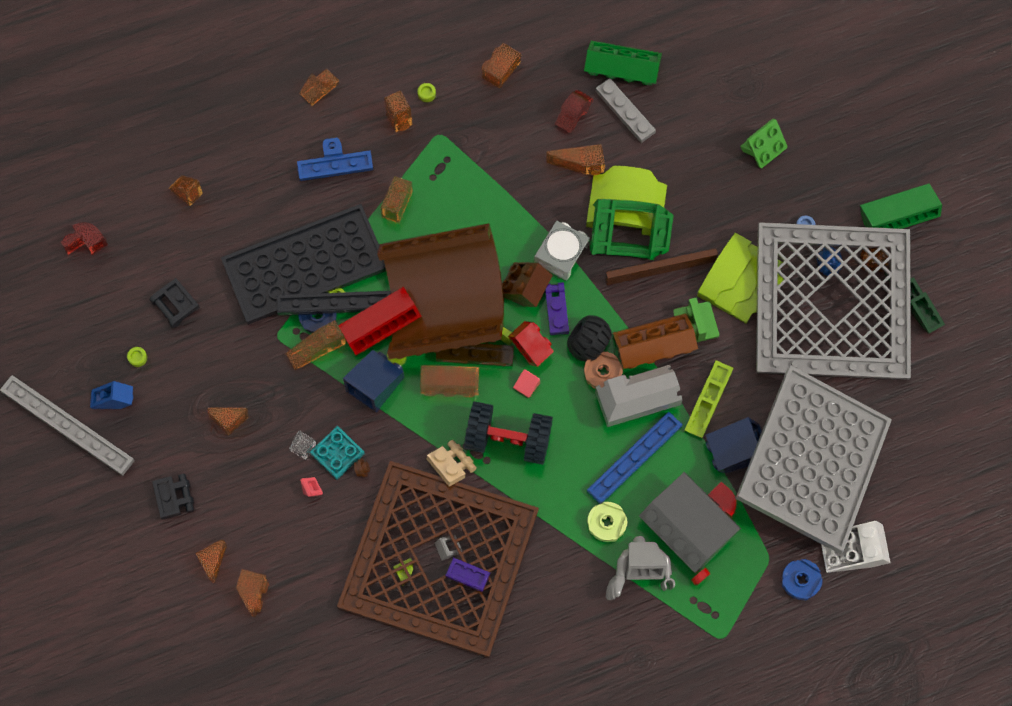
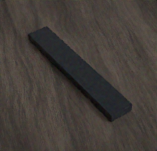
M391 291L276 295L277 315L362 312L389 296Z

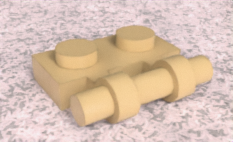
M454 440L449 441L447 444L451 450L446 451L442 446L428 454L426 458L449 487L465 478L466 473L463 470L468 469L470 473L476 470L471 457L466 456L461 445L456 444ZM456 456H457V457L460 459V461H461V462L458 463V464H457L456 461L453 459V458L456 457Z

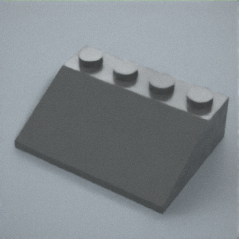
M685 472L656 497L639 515L694 573L702 570L741 529Z

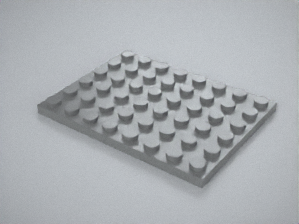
M790 365L786 370L735 499L841 554L844 552L892 419Z

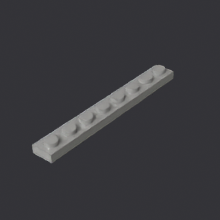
M13 375L0 389L1 393L123 476L135 461L128 454Z

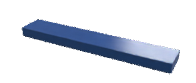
M668 412L587 489V493L599 504H602L662 447L683 424Z

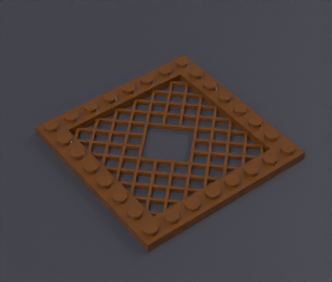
M390 461L337 604V609L489 658L539 508L459 482L449 487L440 476ZM411 490L415 499L405 503L401 495ZM415 491L424 493V495L417 497ZM430 496L434 505L424 509L420 500ZM398 497H399V499H400L402 505L399 506V507H397V508H395L396 503H397V500H398ZM434 497L443 499V501L436 503ZM417 502L421 511L411 516L407 507ZM448 502L452 511L442 515L439 506ZM452 503H456L462 506L455 509ZM436 508L440 517L430 521L426 512ZM467 508L471 517L461 521L457 512ZM405 509L408 518L398 521L395 512ZM471 509L478 510L481 512L474 515ZM423 514L427 523L417 527L413 519ZM454 514L458 523L448 527L445 518ZM486 514L490 523L480 527L476 518ZM490 515L500 518L492 521ZM393 516L396 523L388 527L390 519ZM411 520L415 529L405 534L401 525ZM442 520L446 529L436 534L432 525ZM473 520L477 529L467 533L464 524ZM504 520L509 529L499 533L495 524ZM461 526L465 535L455 540L451 530ZM492 526L496 535L486 539L482 530ZM398 527L402 535L392 540L388 531ZM430 527L433 536L423 539L420 530ZM417 532L421 541L411 546L407 537ZM448 532L463 562H466L463 555L473 551L477 560L469 564L475 565L479 563L482 569L487 572L497 569L494 581L492 582L489 576L488 581L490 584L485 586L483 590L491 588L487 601L483 593L478 590L467 595L463 587L464 585L459 582L458 585L448 589L444 581L447 579L445 575L429 583L413 549ZM479 532L483 542L473 545L470 536ZM386 533L389 542L381 545ZM509 533V536H508V539H507V542H506V545H505L504 542H503V540H502V538H501V536H503V535ZM467 538L471 547L461 552L457 543ZM498 538L502 547L492 551L489 542ZM404 539L408 548L398 552L394 543ZM392 545L396 554L385 558L381 549ZM486 545L490 553L480 558L476 549ZM410 551L414 560L404 564L400 555ZM503 551L500 563H498L495 555ZM380 553L383 560L375 563L377 555ZM492 556L496 566L486 570L482 561ZM398 557L402 566L391 570L388 561ZM385 563L389 572L379 577L375 567ZM416 563L420 572L410 576L407 567ZM404 569L408 578L398 583L394 573ZM373 570L376 579L368 582L371 572ZM391 575L395 585L385 589L381 580ZM423 576L426 585L417 589L413 579ZM410 581L414 591L404 595L400 586ZM379 582L382 591L372 595L368 586ZM442 582L445 591L435 595L431 586ZM397 588L401 597L391 602L387 592ZM429 588L433 597L423 601L419 592ZM461 588L465 597L454 601L450 592ZM365 589L367 590L369 596L363 595ZM384 594L388 602L375 598ZM416 594L420 603L410 608L406 598ZM448 594L452 603L442 607L438 598ZM480 594L484 603L473 607L469 598ZM403 600L407 609L394 604ZM435 600L439 609L429 614L425 604ZM467 600L471 609L461 614L457 604ZM422 606L426 615L413 610ZM454 606L458 616L448 620L444 610ZM484 607L481 619H479L476 610ZM441 612L445 621L432 616ZM473 612L477 622L467 626L463 617ZM460 619L464 627L452 624V622ZM478 625L477 631L471 630V628Z

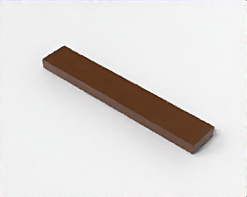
M714 248L608 271L605 278L606 284L612 285L716 262L718 253Z

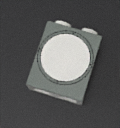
M556 221L536 253L534 263L541 264L547 271L567 281L571 275V269L584 247L587 248L589 246L590 237L582 231L572 229L567 223Z

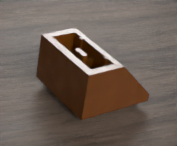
M514 262L502 283L503 297L524 307H537L553 275L539 263Z

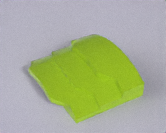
M612 166L604 174L594 175L586 227L593 228L595 212L593 204L597 199L633 200L659 204L664 207L667 185L658 182L650 170L636 167ZM615 210L613 225L642 228V235L650 236L653 213Z
M735 233L717 258L700 287L697 296L747 324L752 314L757 313L758 247L751 244L750 240ZM778 260V267L783 263ZM777 273L778 286L784 279Z

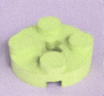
M603 502L593 507L587 521L589 532L596 539L603 542L617 541L624 534L627 527V517L623 509L613 502ZM607 517L611 518L610 522L613 523L608 525V527L604 526L602 519L606 520Z

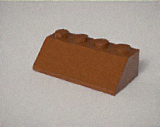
M686 313L613 333L624 369L635 368L644 363H654L656 360L663 358L669 359L681 353L688 354L698 349L694 328Z

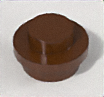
M363 458L354 462L356 475L363 478L367 477L370 472L368 462L364 461Z

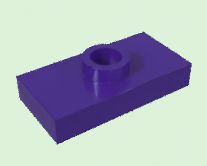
M453 557L445 577L483 592L490 572Z

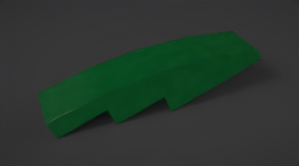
M910 277V312L929 334L944 326L945 323L927 293H923L914 277Z

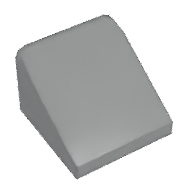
M450 536L440 538L435 542L442 561L459 554L457 550L449 551L446 542L451 541Z

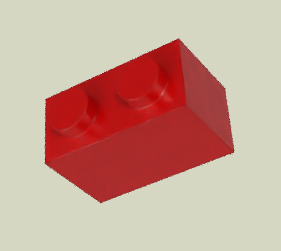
M524 321L508 337L527 362L532 366L538 367L554 352L550 347L552 344L546 337L540 334V328L537 324Z

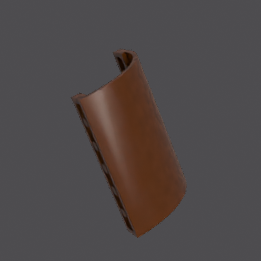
M489 223L379 245L377 255L379 261L384 260L391 294L404 287L422 316L393 333L392 342H390L387 352L389 359H402L412 355L419 356L423 353L440 352L441 350L451 348L457 349L462 346H475L479 343L501 340L504 324L503 287L496 246Z

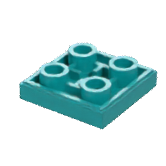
M337 426L310 451V454L338 480L365 452Z

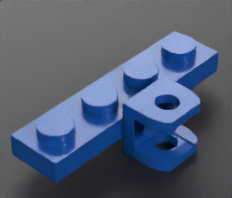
M330 138L323 141V158L297 161L300 181L373 170L371 151L343 154L339 138Z

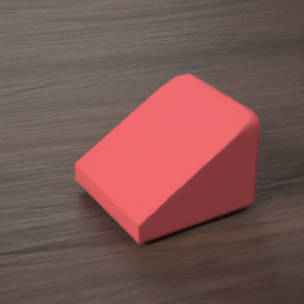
M524 369L513 388L527 398H530L539 386L540 379Z

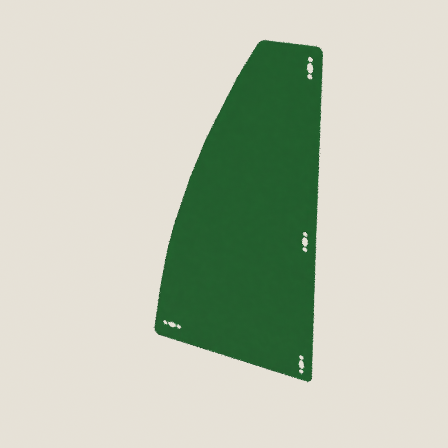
M443 135L433 137L368 219L379 245L489 223L496 246L502 283L514 262L534 263L536 253L549 234L503 187ZM445 157H450L451 161L449 163H445L443 159ZM444 163L446 165L445 170L439 175L435 174L436 166ZM430 175H436L437 179L431 181L429 179ZM576 262L571 269V275L567 281L551 273L553 276L549 282L551 285H558V283L564 282L569 334L550 336L545 291L537 307H524L503 297L504 328L513 332L524 321L534 322L540 328V334L551 342L552 345L550 347L554 352L538 367L530 365L513 342L509 345L514 346L513 366L436 361V352L423 353L419 356H407L406 362L401 365L404 371V379L385 401L380 410L436 448L443 446L446 451L451 450L447 445L451 440H454L456 444H460L461 447L465 443L466 429L474 401L493 405L491 427L528 434L533 413L552 416L553 421L544 465L524 461L526 443H523V446L511 444V440L504 439V442L493 441L491 436H489L482 459L474 458L470 454V450L463 449L466 456H470L473 464L476 466V470L473 473L511 499L538 507L537 516L615 570L617 569V560L621 553L628 549V544L633 542L635 537L642 536L645 538V542L657 543L659 549L670 558L672 570L670 578L675 581V587L670 590V585L666 582L667 589L663 591L661 589V582L665 579L631 581L717 639L727 637L769 563V554L742 502L736 499V510L732 520L741 529L705 565L710 575L696 586L692 583L691 579L702 570L694 573L639 517L647 506L683 472L707 495L720 482H723L733 492L735 498L737 493L725 473L714 468L712 463L714 457L712 452H709L705 440L685 431L690 416L682 403L676 407L607 427L595 393L596 389L587 384L585 380L584 367L586 362L576 359L570 353L567 341L574 327L582 318L588 315L598 316L607 322L612 331L611 339L603 352L614 354L621 363L613 333L629 328ZM387 271L341 289L345 292L390 291ZM559 292L552 293V297L559 296ZM360 312L337 313V321L333 329L319 335L306 332L300 324L298 315H291L278 331L277 337L281 343L344 385L343 378L372 350L387 356L393 334L355 355L338 325ZM316 314L312 317L320 319L323 315ZM294 328L300 329L298 335L293 334ZM300 334H309L313 338V342L318 341L320 346L314 348L312 346L313 342H303L300 339ZM497 340L496 342L479 343V344L507 345V344L504 343L502 340ZM644 363L631 369L623 368L622 375H626L627 379H629V376L657 369V366L654 363ZM605 367L602 370L598 369L601 375L609 373ZM524 369L540 379L539 386L530 398H527L513 388ZM670 412L683 424L682 427L604 501L613 502L623 509L627 517V527L624 534L615 542H603L596 539L590 534L587 521L591 509L599 505V503L587 493V489L664 415ZM457 456L453 458L457 462H461ZM485 457H489L491 459V462L489 464H485L483 462V459ZM607 517L606 520L602 519L604 526L608 527V525L613 524L612 522H610L611 518ZM696 597L697 603H707L711 607V613L716 611L719 613V617L713 619L711 613L701 612L697 607V603H690V598Z

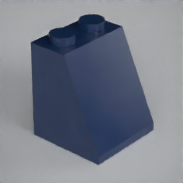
M372 350L343 378L345 390L377 413L404 379V371L399 364L395 362L392 364L388 361L387 356L383 353H377Z
M747 417L707 434L706 438L708 441H706V446L709 452L713 454L714 459H712L714 468L722 473H728L748 467L762 433L760 424Z

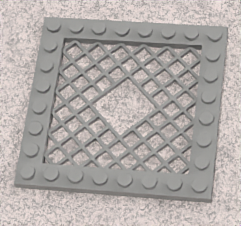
M758 223L756 373L785 374L787 368L791 365L810 376L911 379L910 229ZM791 244L802 246L796 250ZM786 245L794 252L789 258H786L780 252ZM810 245H816L820 247L815 251ZM805 246L813 253L807 259L799 253ZM829 246H838L839 248L834 252ZM824 247L832 254L826 260L818 254ZM849 247L859 248L853 253ZM842 248L850 254L845 261L837 255ZM868 248H878V249H877L875 252L872 253ZM861 249L869 255L864 262L856 256ZM880 250L888 256L883 263L874 256ZM778 255L784 260V262L779 267ZM795 255L803 261L798 268L790 262ZM814 256L822 262L816 269L808 262ZM833 257L841 263L835 270L827 263ZM852 257L860 264L854 271L846 264ZM871 258L879 265L873 272L865 265ZM889 260L890 271L884 266ZM785 264L793 270L788 277L780 271ZM805 264L812 271L807 278L799 272ZM824 265L831 272L826 279L818 272ZM843 266L851 273L845 279L837 273ZM861 267L870 274L864 280L856 274ZM880 268L888 274L883 281L875 275ZM777 273L784 279L778 286ZM795 273L803 280L797 287L789 280ZM814 274L822 281L816 288L808 281ZM833 275L860 301L835 326L808 300ZM852 276L860 283L854 290L846 282ZM871 277L879 284L873 290L865 283ZM889 278L890 289L884 284ZM786 282L794 289L787 296L780 289ZM804 283L813 290L807 296L799 290ZM861 286L869 292L864 299L856 293ZM880 287L888 293L883 300L874 293ZM777 292L784 298L779 304H777ZM795 292L803 299L797 305L789 299ZM871 295L879 302L873 309L865 302ZM889 297L890 308L884 303ZM785 301L793 307L788 314L780 308ZM804 302L812 308L807 315L798 308ZM861 304L870 311L863 318L856 311ZM880 305L889 312L883 318L875 312ZM777 310L783 316V318L778 323ZM795 310L803 317L797 324L789 318ZM814 311L822 318L816 325L808 318ZM852 313L860 320L854 327L846 320ZM871 314L879 321L873 328L865 321ZM888 316H890V327L884 321ZM784 320H787L793 326L787 333L779 326ZM804 320L812 327L806 334L798 327ZM823 321L831 328L825 335L817 328ZM842 322L851 329L844 336L837 329ZM861 323L870 330L864 336L856 330ZM880 324L888 330L883 337L875 331ZM777 329H778V330L782 333V335H783V337H782L778 342H777ZM795 329L803 336L797 343L789 336ZM814 330L822 337L816 344L808 337ZM833 331L841 338L835 345L827 338ZM851 332H854L860 339L854 346L846 339ZM871 332L879 339L874 346H871L865 339ZM889 334L890 345L884 340ZM785 338L793 345L787 352L779 345ZM804 339L812 346L806 353L798 346ZM823 340L831 346L825 354L818 348V345ZM842 341L850 347L845 354L837 348ZM861 342L869 348L864 355L855 348ZM881 342L888 349L883 356L874 349ZM777 348H778L783 354H777ZM796 348L802 355L789 353ZM815 349L820 355L808 354ZM834 349L839 356L827 355ZM853 350L859 357L846 356ZM872 351L878 358L865 357ZM890 353V359L885 358Z

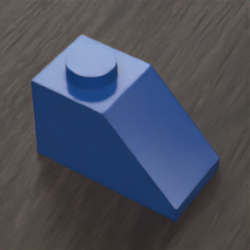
M112 381L92 389L90 408L122 409L132 405L133 386Z

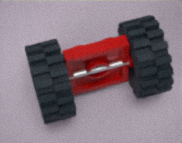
M473 402L466 429L465 450L484 453L489 436H491L493 441L504 442V439L511 440L510 443L513 445L523 446V443H526L524 461L544 465L553 421L552 416L533 413L529 432L526 434L491 427L493 405Z

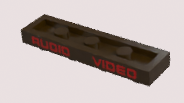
M478 344L475 346H462L457 349L451 348L436 352V361L513 366L514 346Z

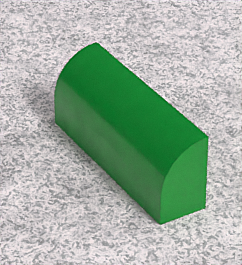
M926 184L860 205V211L865 227L903 229L941 217L942 203L931 185Z

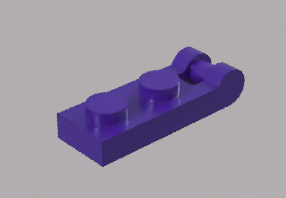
M560 282L558 285H551L549 283L545 289L550 336L569 334L564 282ZM559 292V296L552 297V293Z

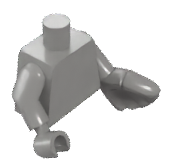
M642 536L635 537L633 542L628 544V549L624 550L617 560L616 575L609 581L606 599L610 601L621 595L625 576L626 580L665 579L661 582V589L663 591L667 589V582L670 585V590L675 587V581L670 578L672 570L669 556L659 549L657 543L645 542V538Z

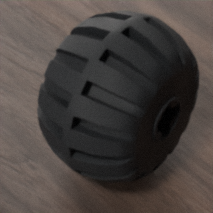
M593 315L585 316L571 332L567 341V347L576 359L584 362L587 360L593 361L607 347L612 331L604 319Z

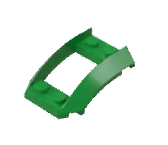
M597 199L593 204L595 212L591 241H589L592 255H623L654 260L656 256L663 255L669 251L674 215L661 205L619 199ZM615 210L653 213L649 246L611 242Z

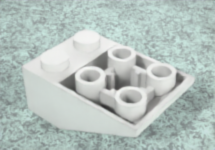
M877 521L853 526L844 552L841 554L822 545L827 573L871 568L890 563L884 527Z

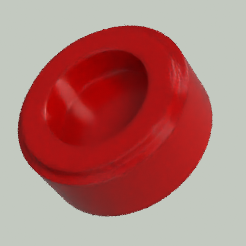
M705 567L691 579L692 583L697 586L710 575V572Z

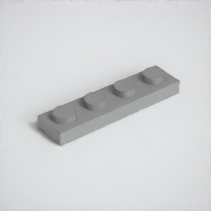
M610 78L596 88L595 92L640 143L656 133L655 128Z

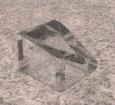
M299 430L289 450L306 459L316 445L315 439Z

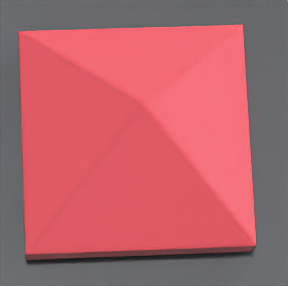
M315 477L302 478L300 480L303 494L306 496H320L323 494Z

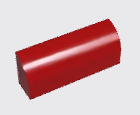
M402 287L338 325L354 354L358 355L422 316L405 288Z

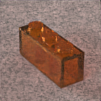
M421 365V394L426 396L444 394L447 397L455 395L474 397V395H479V367Z

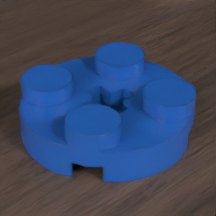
M801 559L790 562L783 571L782 587L788 595L795 599L808 600L814 597L822 586L820 570L815 563L809 560ZM797 576H806L805 580L807 583H798Z

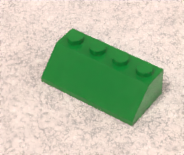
M591 40L587 50L584 71L590 75L603 74L611 79L619 77L624 78L628 82L636 80L642 81L641 83L645 85H652V83L656 84L662 53Z

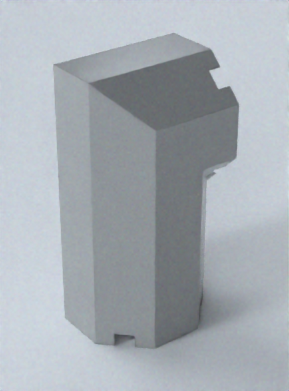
M670 365L629 376V379H627L626 375L608 379L604 382V387L601 388L598 385L595 390L607 427L676 407L682 403V396L677 395L680 386L675 372L671 369Z

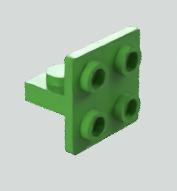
M771 119L751 135L740 147L744 153L755 158L759 168H763L787 149V144L777 120Z
M696 297L689 299L688 306L673 310L674 316L687 314L694 328L697 342L719 337L710 302L698 304Z

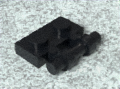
M186 474L178 475L179 482L176 483L173 482L172 476L152 481L162 520L181 515L180 507L182 506L186 507L187 513L194 512L193 504L195 502L190 494L189 488L191 486ZM177 490L182 491L183 498L177 499Z

